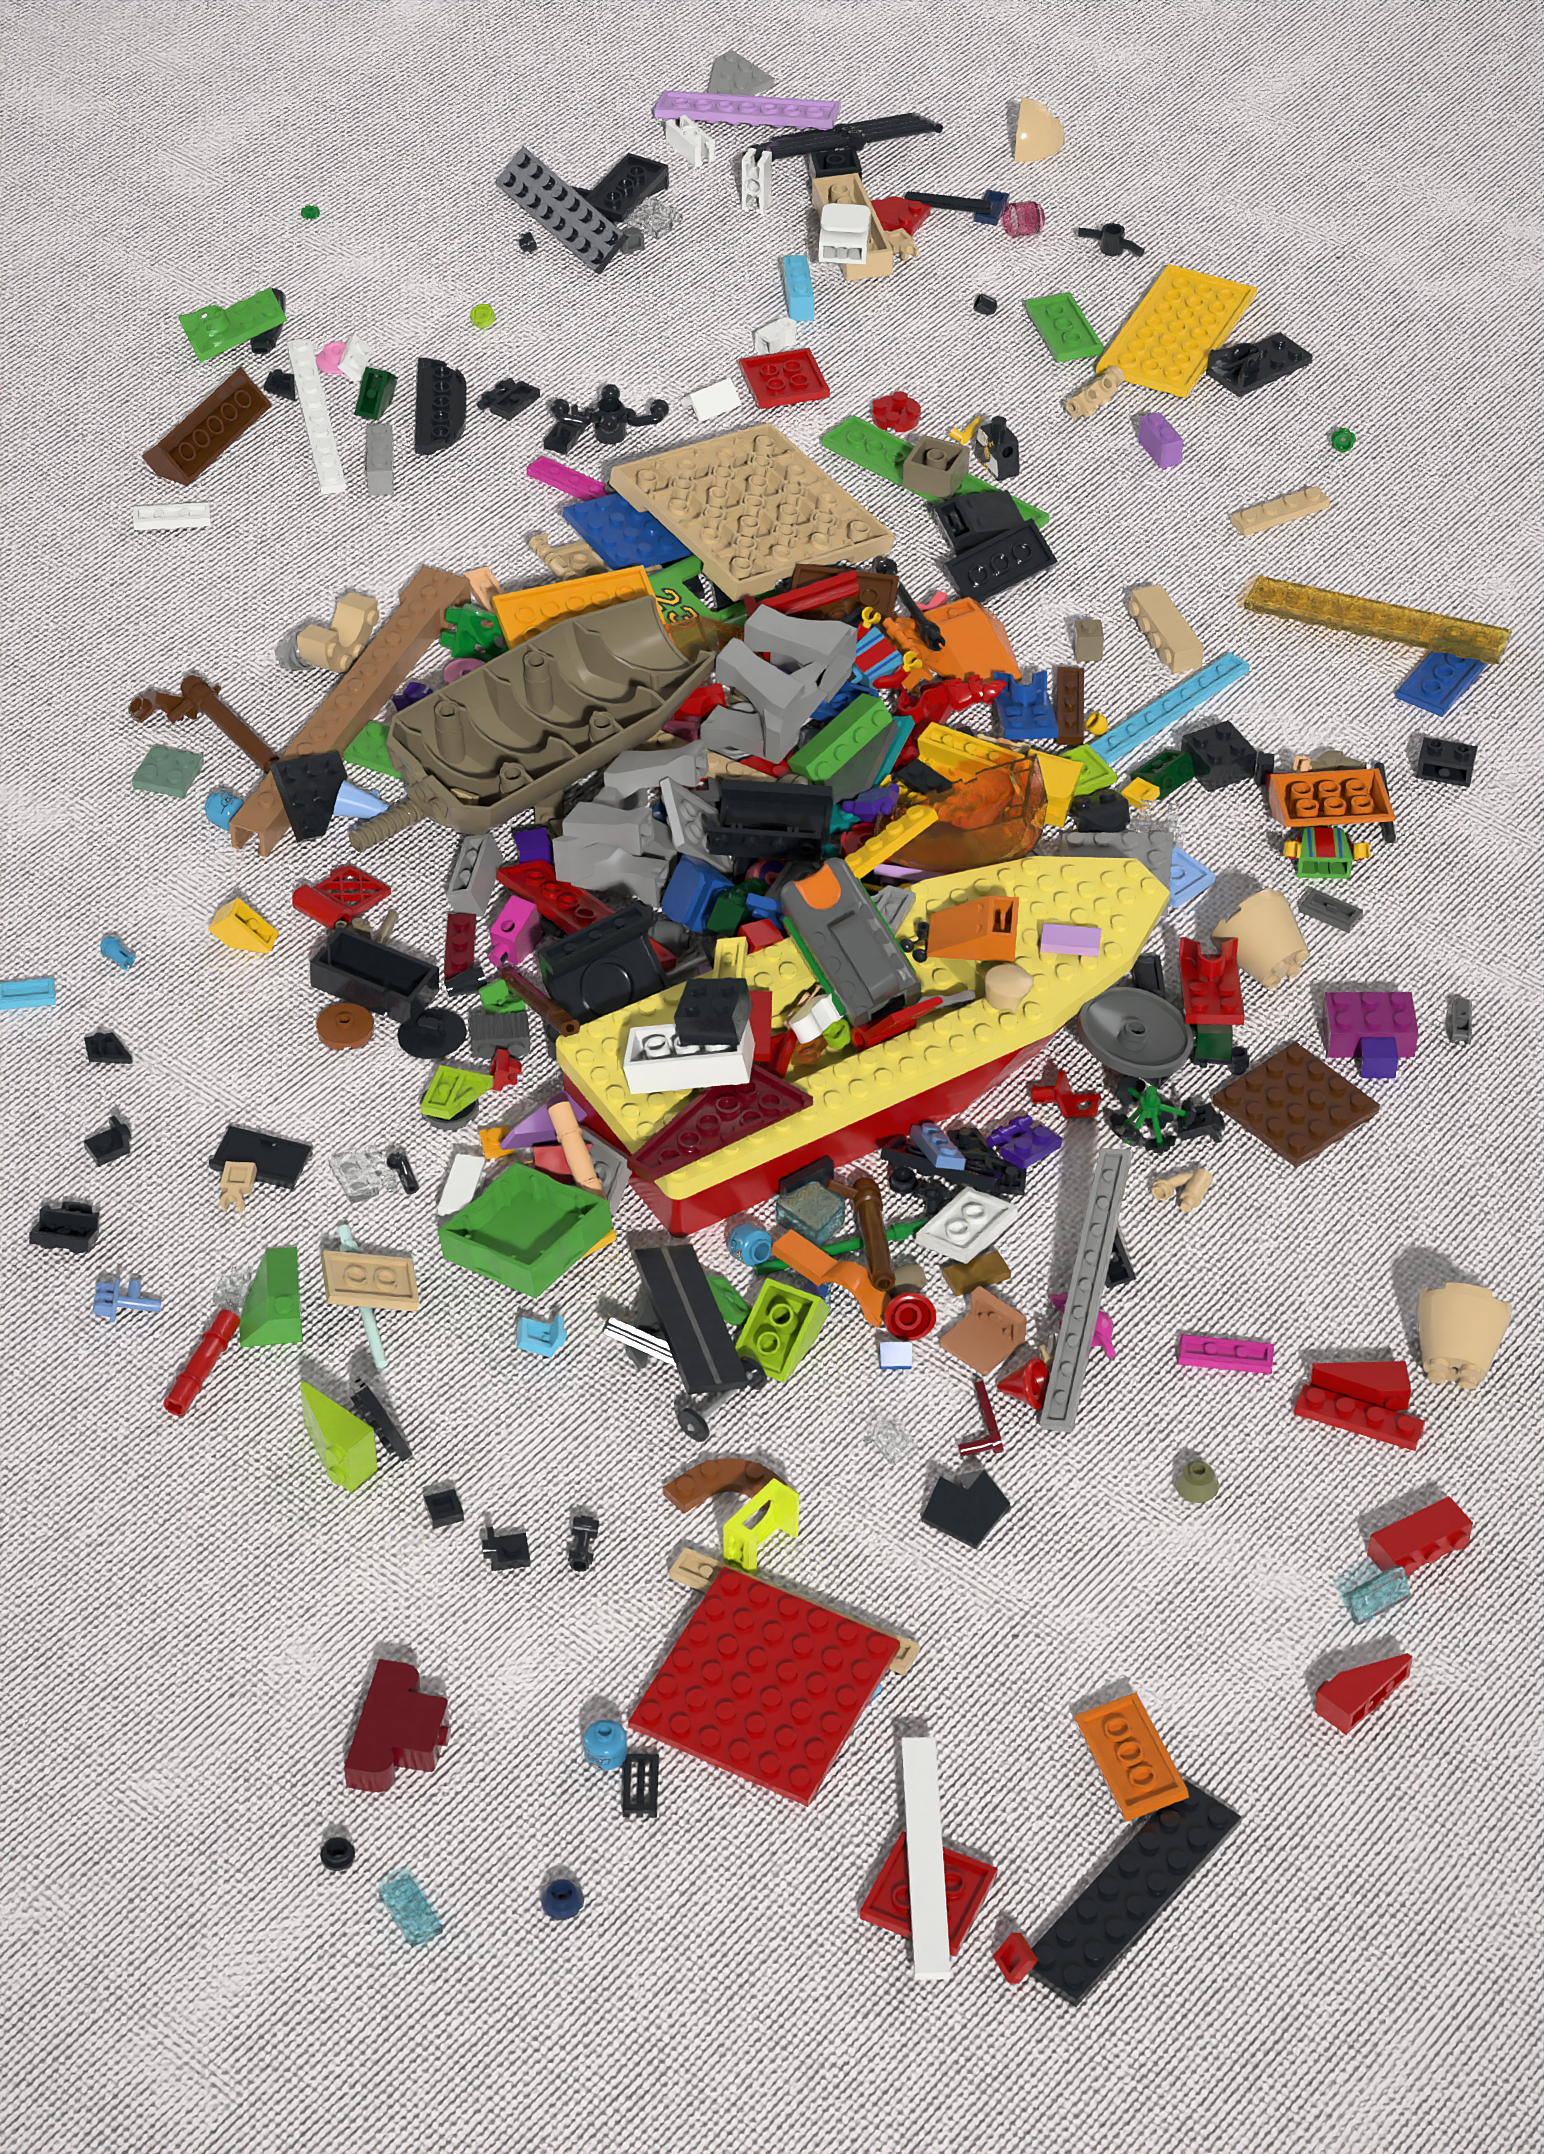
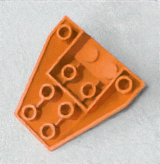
M967 597L923 613L928 622L938 625L940 634L945 639V646L939 643L944 655L938 662L922 661V665L947 680L961 678V682H969V676L979 674L980 678H983L982 684H986L994 680V672L1012 673L1016 683L1022 681V675L1004 624L990 609Z

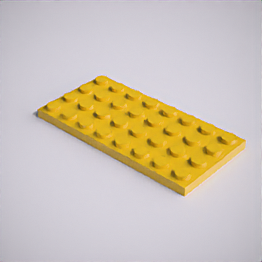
M1168 264L1097 364L1096 373L1103 375L1105 370L1115 365L1123 371L1124 381L1156 391L1170 393L1177 397L1188 398L1207 370L1209 352L1212 349L1215 351L1222 348L1257 296V287Z

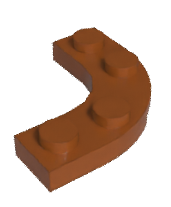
M725 1458L708 1460L689 1469L663 1487V1495L685 1514L707 1498L721 1492L732 1491L742 1493L752 1499L773 1478L784 1485L788 1484L776 1473L760 1463L743 1459ZM770 1500L762 1506L767 1512L770 1507Z

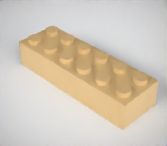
M858 173L812 179V204L820 222L823 207L827 204L864 205L870 209L871 233L866 264L839 263L846 281H858L865 278H880L892 275L893 250Z

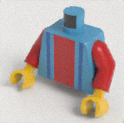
M866 607L862 612L864 622H860L857 626L856 659L852 664V673L846 682L853 684L859 682L862 686L875 690L897 688L910 675L911 669L918 670L922 667V661L916 659L912 663V659L917 656V653L908 651L903 657L876 627L871 629V624L878 623L881 615L876 612L874 617L869 619V614L873 608Z

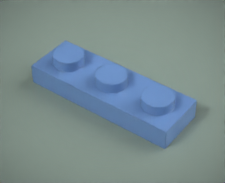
M923 1123L922 1126L912 1125L910 1137L935 1167L964 1170L966 1158L938 1125L932 1123Z

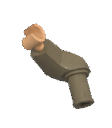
M1330 750L1318 758L1312 759L1296 755L1292 769L1299 770L1300 773L1367 769V763L1345 757L1343 751Z

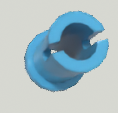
M107 936L100 943L102 955L110 957L123 970L128 969L124 962L131 967L135 961V955L120 944L119 938Z

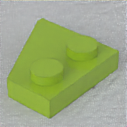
M439 1065L420 1105L421 1114L451 1119L490 1090L494 1085V1076Z

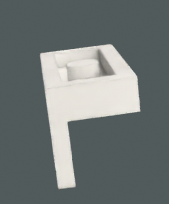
M731 378L691 393L680 400L684 409L693 406L700 422L741 405Z

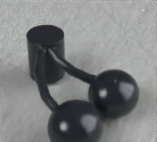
M920 922L918 924L916 932L918 940L912 942L910 939L905 938L899 942L903 951L910 953L914 949V944L922 939L924 940L925 950L918 948L912 953L913 959L918 963H923L928 958L926 953L928 942L926 938L928 936L929 924L927 922Z

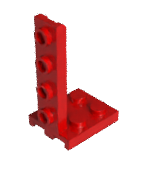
M854 569L798 589L790 590L787 593L772 598H766L757 603L753 596L744 598L743 601L747 609L748 619L761 604L788 617H792L857 595L860 590ZM759 652L761 658L770 664V652Z

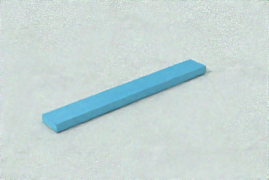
M1228 653L1089 746L1108 765L1248 673L1250 664L1233 653Z

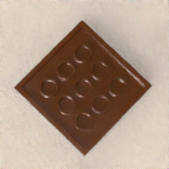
M796 564L791 590L851 570ZM855 571L860 590L857 595L792 617L806 620L842 621L860 607L863 610L866 607H872L873 610L869 616L873 618L876 612L880 613L881 619L877 623L878 630L889 641L887 629L882 623L888 617L893 620L900 577Z
M1296 1041L1214 1094L1212 1104L1295 1168H1298L1379 1113L1380 1109L1379 1103Z

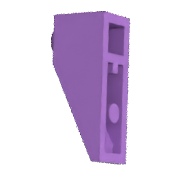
M563 1089L512 1129L499 1146L502 1150L558 1144L557 1134L548 1109L560 1102L571 1103L579 1125H581L580 1123L586 1118L587 1114Z

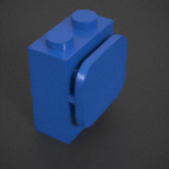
M683 854L663 896L662 911L674 922L684 924L691 931L715 937L716 932L706 928L718 897L736 885L705 860Z

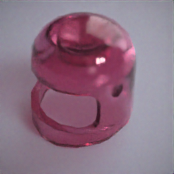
M1026 201L1007 204L1003 214V227L1011 238L1035 235L1044 228L1045 212L1038 202ZM1015 208L1018 218L1017 233H1014L1011 224V210Z

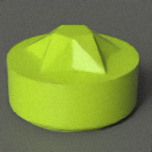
M479 304L471 311L470 318L477 328L482 329L492 325L496 315L490 305Z
M840 1019L832 1022L822 1031L821 1035L828 1047L837 1049L848 1044L851 1040L852 1029L846 1020Z

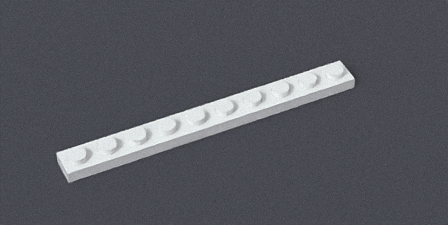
M296 339L294 341H287V352L292 373L294 374L295 386L321 495L346 492V482L311 340Z

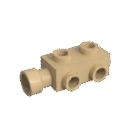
M1111 366L1104 371L1103 376L1092 381L1063 402L1072 418L1075 419L1082 415L1084 418H1087L1097 412V405L1102 407L1112 401L1111 395L1118 391L1117 386L1125 379L1123 371L1118 366Z

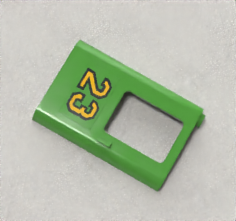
M695 554L648 576L673 642L688 660L697 656L700 650L707 651L743 633L745 623L748 620L747 609L743 600L719 612H712L682 583L702 573L704 563ZM774 587L772 590L754 595L753 597L757 603L782 593Z

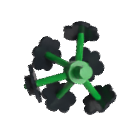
M1124 1076L1119 1079L1117 1083L1119 1089L1115 1091V1097L1120 1099V1104L1126 1107L1132 1104L1133 1101L1137 1102L1139 1100L1140 1104L1129 1118L1125 1114L1118 1115L1113 1113L1110 1115L1109 1120L1112 1123L1110 1127L1114 1134L1130 1146H1145V1150H1153L1154 1153L1169 1151L1170 1146L1175 1145L1176 1136H1163L1161 1130L1166 1127L1167 1123L1174 1121L1173 1114L1178 1115V1129H1186L1194 1121L1196 1115V1108L1193 1107V1098L1188 1097L1187 1100H1184L1181 1109L1175 1108L1172 1101H1163L1161 1097L1157 1096V1088L1154 1086L1147 1087L1145 1094L1142 1095L1141 1092L1144 1091L1146 1086L1142 1079L1129 1076V1078ZM1143 1122L1146 1125L1153 1126L1155 1132L1154 1139L1147 1140L1139 1131Z

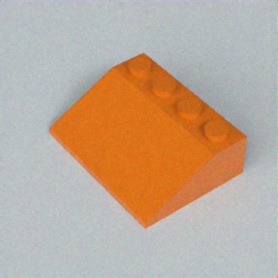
M1379 768L1270 774L1269 806L1273 818L1284 827L1395 821V814Z

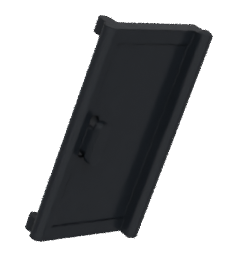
M229 1126L214 1158L209 1160L210 1169L223 1172L226 1161L255 1163L257 1167L256 1181L293 1190L308 1159L313 1155V1146Z

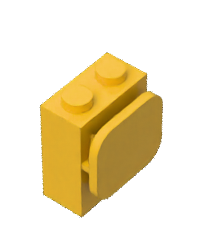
M1030 749L1018 779L1010 814L1064 828L1079 783L1083 763Z

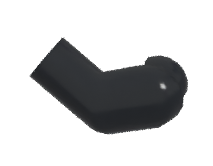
M400 1152L389 1154L386 1161L387 1167L391 1170H396L407 1194L416 1193L419 1190V1185L407 1156Z

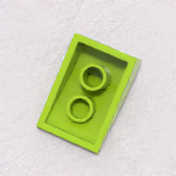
M766 1278L736 1343L735 1348L739 1358L748 1356L754 1359L764 1369L768 1378L785 1384L817 1339L830 1308L821 1297Z
M303 1381L300 1384L305 1428L329 1479L335 1485H341L352 1492L378 1470L374 1428Z

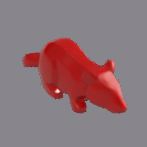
M976 674L969 676V682H961V678H954L923 685L920 687V695L925 690L941 684H948L954 703L952 712H962L972 705L985 702L988 706L992 705L993 700L1001 694L1007 683L1003 680H995L982 684L983 678Z

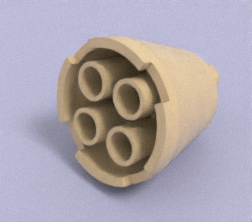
M1268 888L1252 895L1239 904L1240 909L1230 916L1228 922L1226 919H1222L1213 930L1210 940L1220 952L1222 942L1238 938V966L1265 986L1267 990L1276 987L1280 983L1281 978L1288 976L1289 979L1297 976L1303 970L1301 964L1311 955L1287 898L1280 890L1275 892L1272 888Z
M1446 1282L1445 1288L1434 1290L1429 1287L1423 1288L1418 1294L1416 1310L1423 1369L1427 1373V1380L1435 1384H1443L1447 1380L1458 1382V1385L1464 1389L1477 1388L1478 1382L1485 1379L1510 1324L1512 1306L1509 1301L1501 1302L1492 1297V1290L1466 1283Z

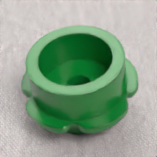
M1340 428L1339 431H1335L1331 436L1332 446L1340 452H1347L1353 447L1356 436L1348 428Z

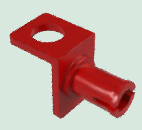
M1065 1070L1059 1071L1055 1086L1035 1085L1031 1090V1099L1034 1105L1057 1103L1064 1118L1095 1117L1101 1102L1100 1094H1073ZM1082 1102H1092L1091 1107L1086 1110L1077 1109V1106Z

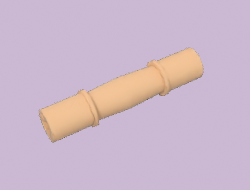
M560 1102L548 1109V1113L557 1134V1141L562 1144L577 1188L607 1200L601 1185L602 1180L597 1178L591 1156L581 1136L583 1133L582 1128L579 1127L571 1103Z

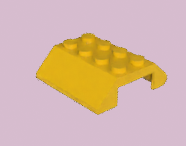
M931 722L917 739L920 752L917 759L954 783L955 792L942 802L935 801L932 805L929 803L928 796L914 792L898 781L896 784L899 786L900 791L897 804H905L907 808L916 805L935 809L941 821L951 822L952 825L971 832H985L1014 796L1025 761V755ZM887 775L878 788H887L892 784L891 776Z

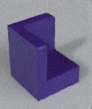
M545 828L513 834L518 850L519 864L542 858L553 866L552 844Z
M1362 1037L1360 1040L1362 1053L1361 1078H1396L1399 1059L1396 1038Z

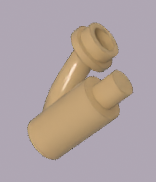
M1198 1168L1194 1172L1179 1173L1166 1180L1157 1179L1152 1184V1194L1156 1199L1164 1201L1173 1195L1175 1187L1186 1185L1180 1196L1182 1201L1180 1208L1184 1212H1191L1192 1208L1198 1207L1213 1182V1176L1209 1171Z

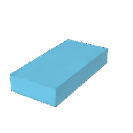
M54 978L0 983V1010L56 1005Z

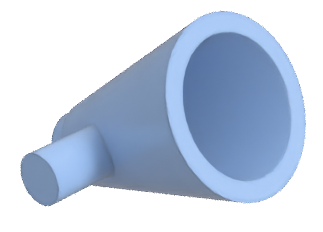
M344 780L336 799L333 815L373 819L388 811L389 804L379 799L380 792L378 790H371L370 793H367Z

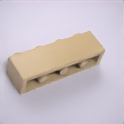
M1161 584L1132 590L1131 602L1128 603L1129 613L1131 617L1136 619L1140 630L1147 635L1151 646L1154 649L1156 648L1162 662L1167 664L1171 672L1177 673L1202 667L1204 646Z

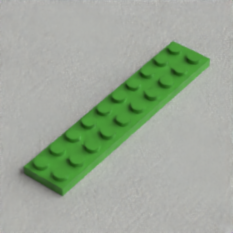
M855 415L822 437L823 447L903 487L904 461L915 447L914 445ZM968 473L951 499L956 496L1003 490ZM905 488L936 505L948 500ZM1011 495L1024 521L1033 518L1039 530L1049 523L1050 514Z

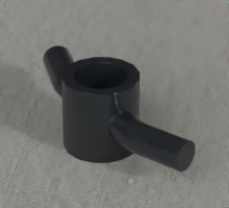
M1105 224L1101 231L1079 227L1078 237L1100 240V250L1107 256L1120 255L1124 249L1129 250L1138 257H1142L1145 253L1142 247L1133 241L1124 239L1125 228L1120 224Z

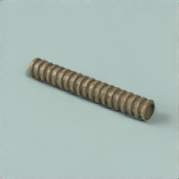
M408 799L397 807L391 808L390 811L384 812L383 815H378L377 818L364 823L363 826L356 827V830L349 831V841L356 851L362 853L373 845L379 844L380 841L386 840L387 837L389 838L393 834L399 833L400 830L406 829L407 826L413 825L414 822L417 823L421 819L426 818V816L417 808L412 800Z

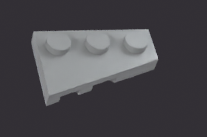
M579 1125L583 1131L581 1136L584 1143L593 1144L589 1154L597 1178L602 1180L601 1185L611 1208L610 1213L615 1216L629 1177L632 1174V1171L627 1169V1159L630 1157L587 1126Z

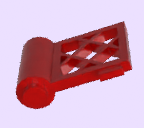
M349 864L346 867L340 866L330 872V877L314 887L304 885L296 889L292 896V905L295 910L329 930H336L335 924L338 921H345L348 928L353 918L391 895V888ZM351 876V877L355 878V879L358 880V881H342V880H344L345 878ZM326 890H339L340 893H327ZM343 890H359V893H343ZM363 890H376L377 892L363 893ZM345 902H360V903H358L357 905H355L354 907H352V906L348 905V904L345 903Z
M936 996L906 1009H899L855 1028L853 1027L851 1030L853 1046L860 1053L915 1029L916 1021L943 1003L942 998Z

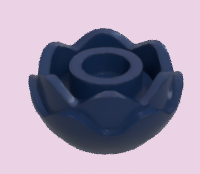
M556 1879L550 1882L541 1893L540 1901L544 1913L555 1920L575 1917L584 1906V1896L581 1888L575 1882L568 1879Z

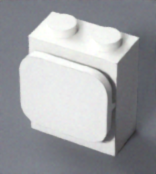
M831 203L823 207L818 262L866 264L871 233V212L867 206Z

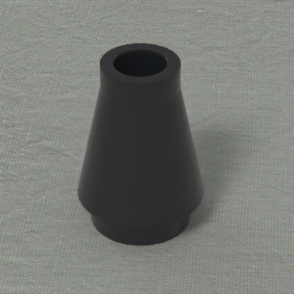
M472 966L450 980L444 981L449 998L479 993L478 990L488 985L481 966L476 968Z

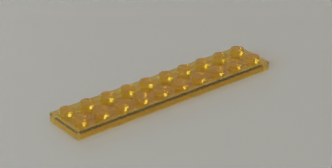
M1264 576L1257 577L1244 602V609L1251 610L1256 614L1265 613L1277 616L1280 619L1301 621L1307 625L1315 624L1328 627L1331 630L1352 632L1358 636L1366 635L1379 638L1382 641L1403 643L1409 647L1426 648L1436 653L1454 654L1459 658L1477 659L1487 664L1500 663L1512 634V630Z

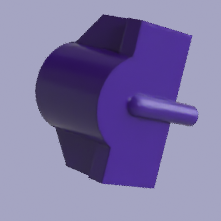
M410 682L403 695L393 696L392 701L399 712L432 694L433 690L428 685Z

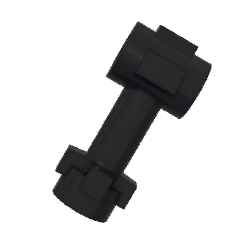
M1241 1046L1232 1048L1231 1059L1196 1058V1054L1194 1057V1065L1207 1068L1208 1064L1228 1065L1229 1071L1234 1075L1244 1074L1247 1068H1249L1250 1055H1248L1247 1049Z
M583 1515L581 1517L574 1516L571 1536H577L576 1549L569 1550L568 1557L570 1567L573 1570L584 1572L589 1569L590 1564L592 1565L594 1554L588 1552L590 1539H597L600 1520Z

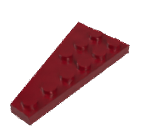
M752 1063L749 1083L706 1088L627 1159V1169L653 1182L812 1106L813 1096Z

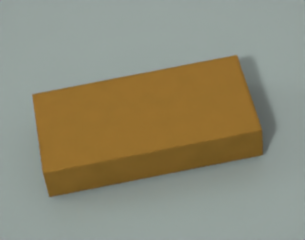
M997 1250L973 1258L967 1264L961 1262L943 1268L942 1276L955 1297L974 1291L978 1286L983 1288L1010 1279L1011 1270Z

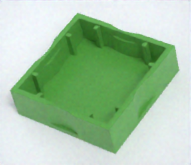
M515 1162L493 1181L479 1198L465 1206L438 1230V1236L444 1259L537 1299L613 1229L608 1200L575 1186L559 1183L544 1173Z

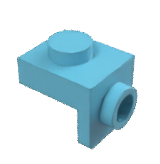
M557 1315L550 1325L521 1317L517 1323V1348L552 1357L557 1348L562 1347L565 1343L567 1330L564 1329L563 1316Z

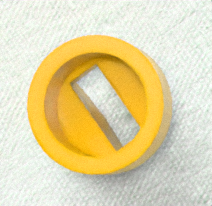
M1094 712L1086 720L1085 729L1091 734L1102 735L1108 729V721L1101 713Z

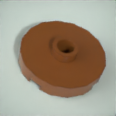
M341 1003L327 1008L317 1018L316 1030L319 1040L326 1047L334 1050H344L343 1047H351V1050L365 1045L372 1038L374 1020L366 1008L357 1004Z

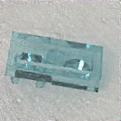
M1394 1565L1371 1578L1366 1583L1356 1586L1355 1589L1348 1593L1342 1594L1345 1607L1350 1609L1353 1622L1361 1625L1410 1598L1411 1593L1404 1568Z
M410 1874L378 1889L379 1898L411 1948L443 1933L442 1924Z

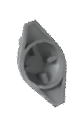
M301 631L287 637L275 650L276 657L280 658V666L287 668V670L304 671L310 670L314 666L308 664L307 660L302 659L299 654L297 635Z

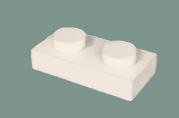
M354 334L348 339L337 367L356 383L362 378L373 349L369 347L367 342Z

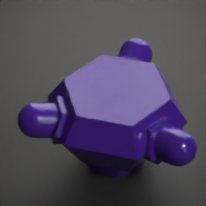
M893 783L887 788L876 787L859 794L858 799H855V801H845L842 804V810L844 813L857 816L864 823L881 824L885 829L892 822L899 799V786Z

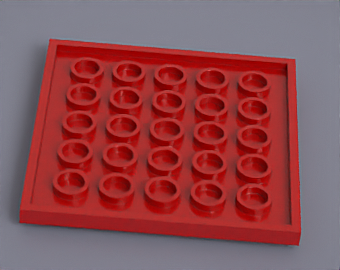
M723 1566L628 1721L629 1728L809 1807L900 1649V1641Z

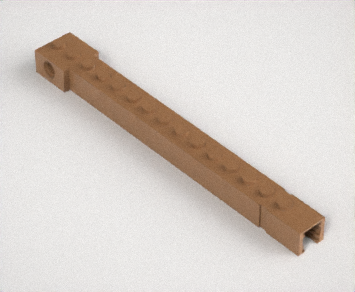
M423 566L400 595V607L277 762L339 751L340 757L343 759V751L365 725L376 717L438 635L444 630L451 631L455 624L445 622L446 611L449 606L462 608L465 603L471 604L470 579ZM271 770L258 785V790L251 794L229 822L232 847L241 850L255 832L258 833L257 838L260 841L257 854L265 858L290 828V822Z

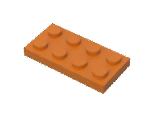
M1137 1692L1074 1716L1076 1726L1125 1822L1189 1798L1188 1789Z

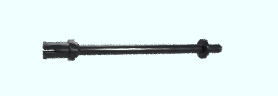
M883 556L876 558V573L897 574V564L893 559H885ZM900 581L897 595L920 627L919 636L921 640L927 643L932 651L942 650L939 643L945 646V639L941 636L938 625L928 622Z

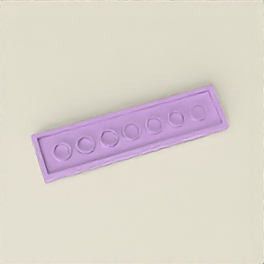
M664 90L654 108L655 117L662 118L663 120L680 119V116L686 115L692 121L704 120L708 123L720 121L728 122L732 125L750 123L752 126L767 124L778 128L794 126L797 129L814 127L818 130L833 129L841 111V101Z

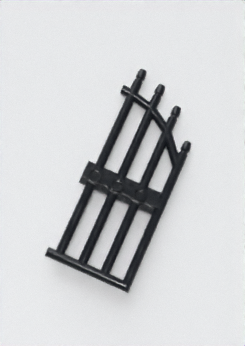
M912 112L849 124L840 123L834 125L833 129L828 130L814 129L786 134L781 137L774 136L770 138V142L761 143L760 145L755 144L749 148L756 149L754 154L755 163H758L763 151L772 152V162H774L776 159L838 148H856V151L864 150L866 143L929 132L941 133L943 126L918 113ZM747 151L742 152V158L744 157Z

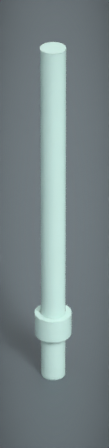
M339 1226L340 1252L360 1253L357 1243L353 1241L349 1226ZM359 1307L375 1367L378 1369L385 1368L387 1360L371 1307Z

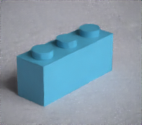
M807 255L783 256V284L789 318L795 321H813L814 293Z

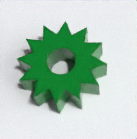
M314 205L305 206L301 210V216L307 218V220L316 219L320 214V209H318V206L314 207Z

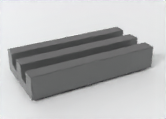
M1315 889L1312 890L1300 905L1301 913L1347 933H1350L1352 926L1355 927L1357 921H1360L1363 917L1362 909Z

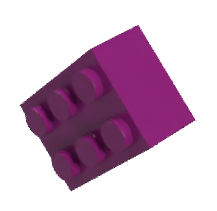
M1325 992L1322 1022L1328 1058H1362L1360 1046L1362 1037H1395L1398 1057H1415L1419 1032L1412 992Z

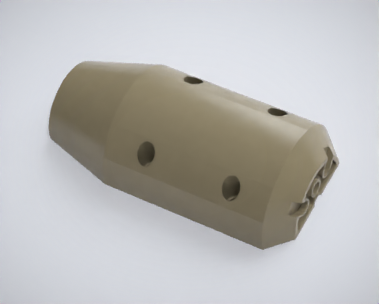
M653 595L563 620L394 714L386 741L389 759L394 771H400L406 782V785L403 787L405 792L427 818L439 825L468 835H484L616 759L622 751L631 750L656 735L716 668V657L718 654L715 651L707 652L700 650L697 660L694 663L689 661L677 649L667 634L658 613L656 598ZM458 788L479 796L478 805H463L450 793L451 789Z

